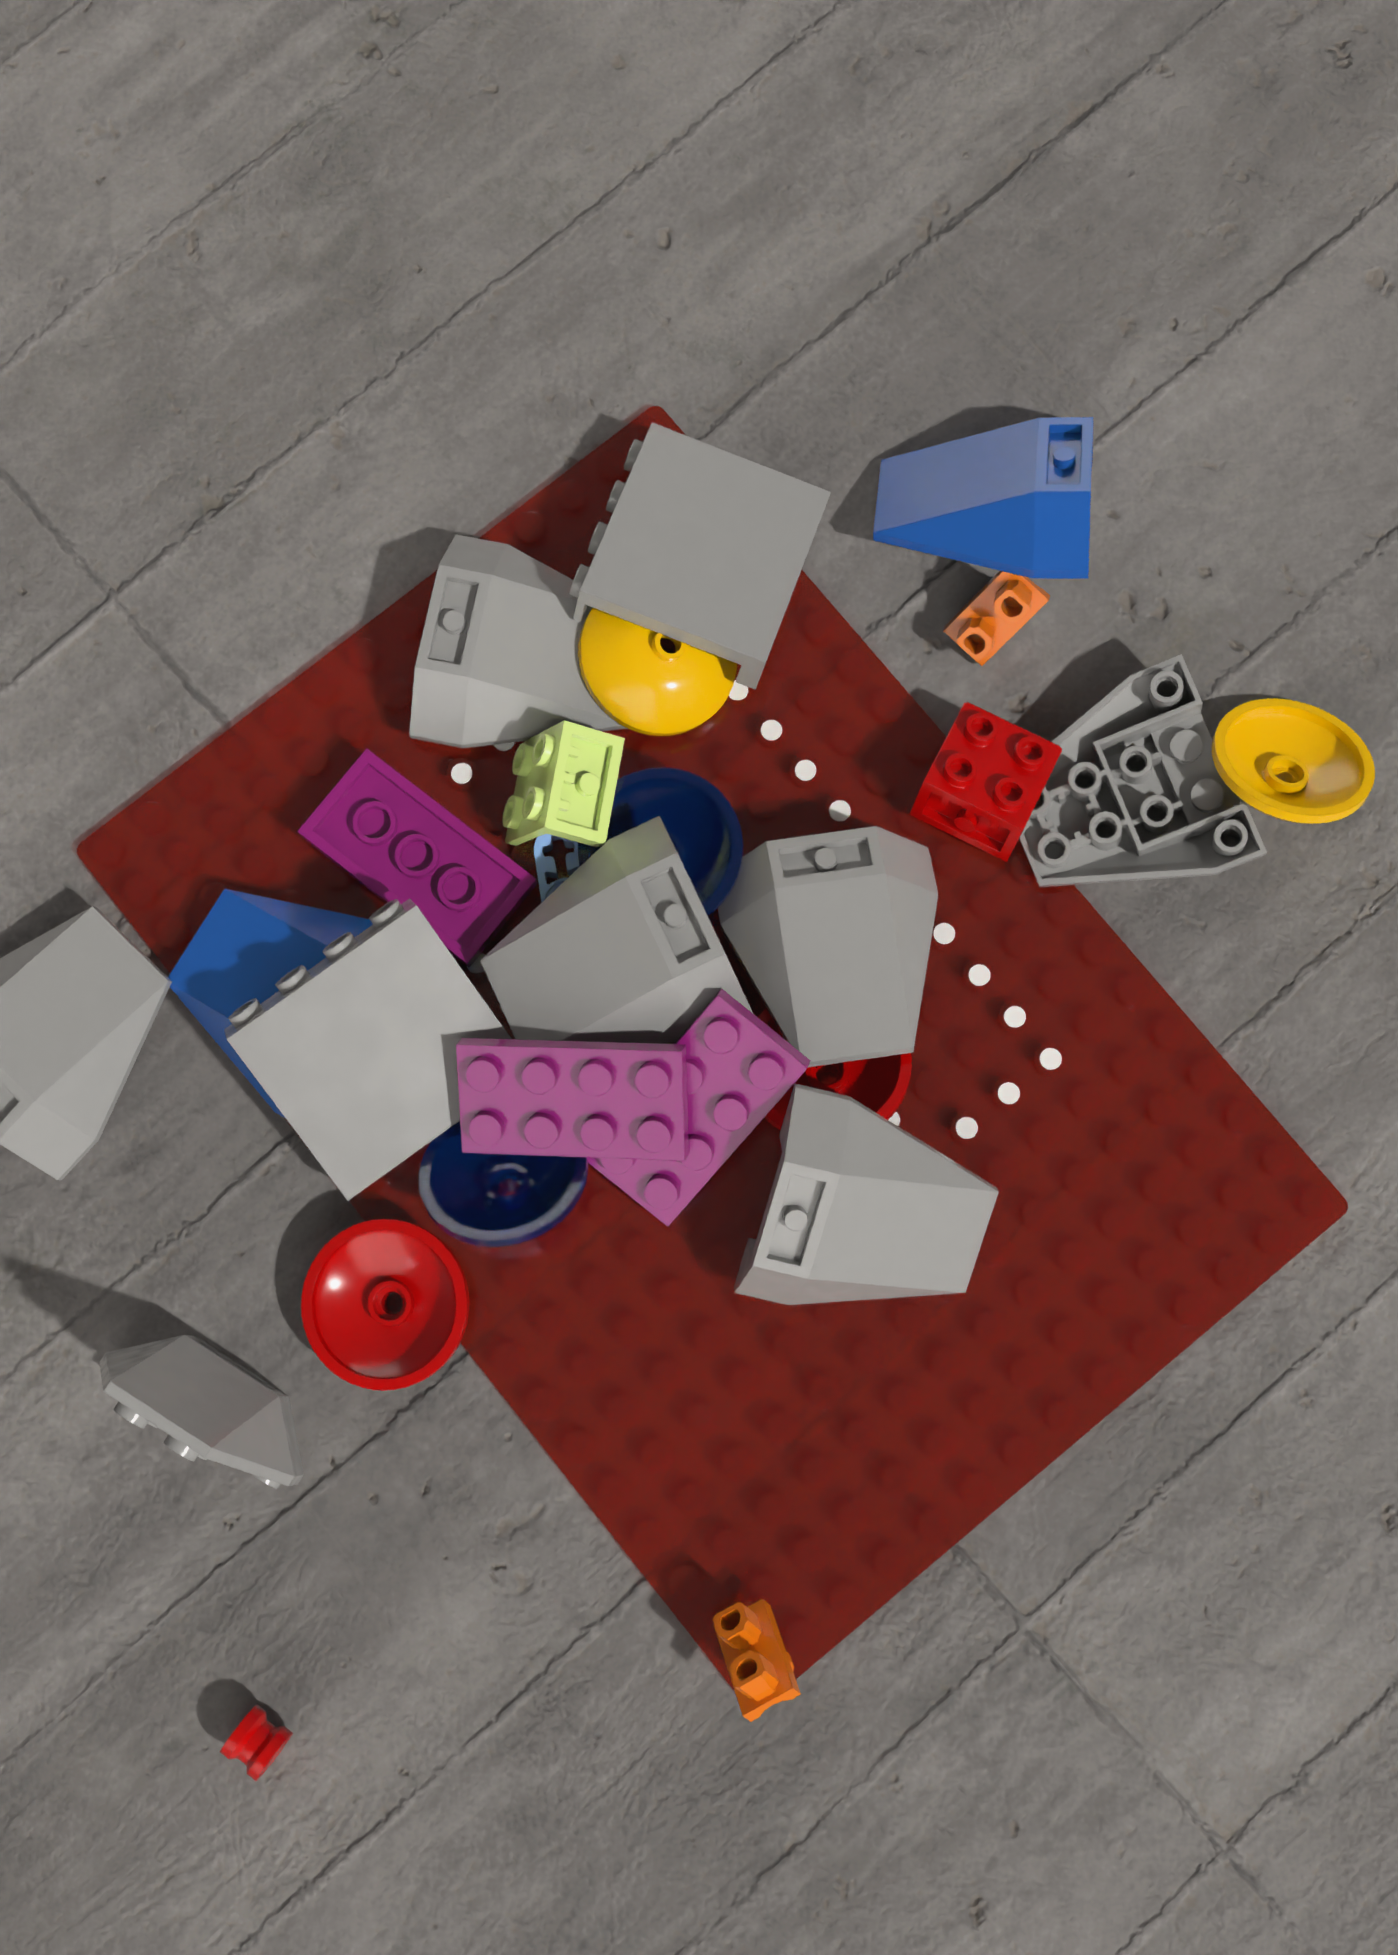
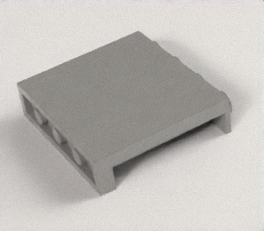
M652 422L644 442L634 439L624 465V470L630 472L626 483L617 480L614 484L606 507V511L613 513L608 525L598 522L588 548V552L595 555L590 567L580 564L569 593V595L578 598L573 619L581 622L587 606L699 648L740 664L741 668L735 682L756 690L831 492Z
M394 899L379 908L369 918L373 925L356 937L351 932H347L335 939L322 951L326 956L325 959L308 971L304 965H301L284 975L275 984L279 989L277 993L261 1004L254 998L240 1006L228 1017L232 1024L224 1029L227 1041L347 1201L460 1121L456 1044L462 1038L511 1039L411 899H408L403 904Z

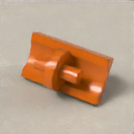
M999 571L945 625L943 632L977 663L983 666L1049 601L1050 595L1028 577Z
M764 1599L748 1607L743 1603L737 1602L714 1616L712 1620L743 1717L752 1722L772 1705L781 1701L792 1700L801 1695L793 1673L794 1664L790 1654L786 1652L770 1604Z

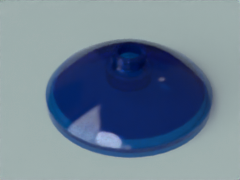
M659 767L644 769L617 780L606 842L660 816L707 916L713 913L734 888L743 861L742 832L736 813L729 801L707 780L691 772L676 768ZM578 842L579 867L602 846L593 847Z
M459 1121L429 1144L420 1165L419 1190L429 1216L448 1235L465 1243L478 1246H510L534 1239L559 1224L572 1211L586 1185L588 1159L587 1157L462 1153L461 1125ZM516 1191L511 1195L504 1196L508 1192Z

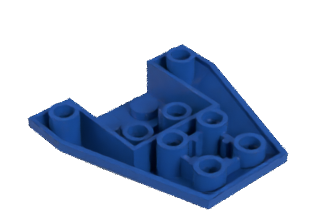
M1036 418L882 459L873 528L874 541L1033 579H1088L1094 418Z
M224 889L168 976L172 981L170 988L273 1111L284 1117L227 1041L224 1029L232 1024L228 1017L240 1006L254 998L261 1004L277 993L279 989L275 984L296 967L304 965L308 971L325 959L326 956L322 951L338 937L347 932H351L356 937L373 925L370 919Z

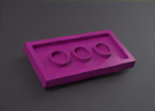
M366 749L297 831L303 839L385 903L397 899L400 904H403L408 899H411L449 952L469 968L538 884L537 879L369 749Z
M723 989L717 993L675 1043L686 1044L689 1154L686 1160L582 1157L667 1227L806 1071L811 1061Z
M462 1038L456 1044L462 1153L685 1161L689 1154L686 1044Z

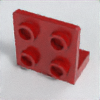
M966 702L963 704L930 767L909 815L1007 862L1056 765L1062 748L978 706Z

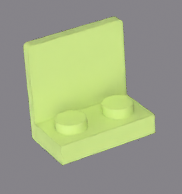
M564 720L520 744L515 753L512 766L513 774L517 775L514 795L508 799L503 812V826L507 827L505 843L517 846L544 834H550L593 847L604 845L608 834L625 738Z

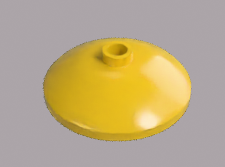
M591 609L580 633L578 658L585 686L596 704L610 718L630 730L654 736H671L690 731L706 722L721 708L733 687L737 663L601 610ZM660 639H670L675 645V653L665 652L660 645Z
M1267 698L1243 703L1233 708L1222 718L1212 740L1213 762L1225 784L1250 807L1279 820L1301 824L1327 823L1340 820L1351 815L1364 804L1374 784V762L1370 751L1357 733L1334 715L1299 701Z

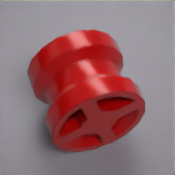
M257 1704L236 1727L221 1748L220 1753L229 1760L239 1759L246 1765L247 1775L257 1781L280 1754L293 1733L285 1726L275 1727L267 1720L266 1711Z

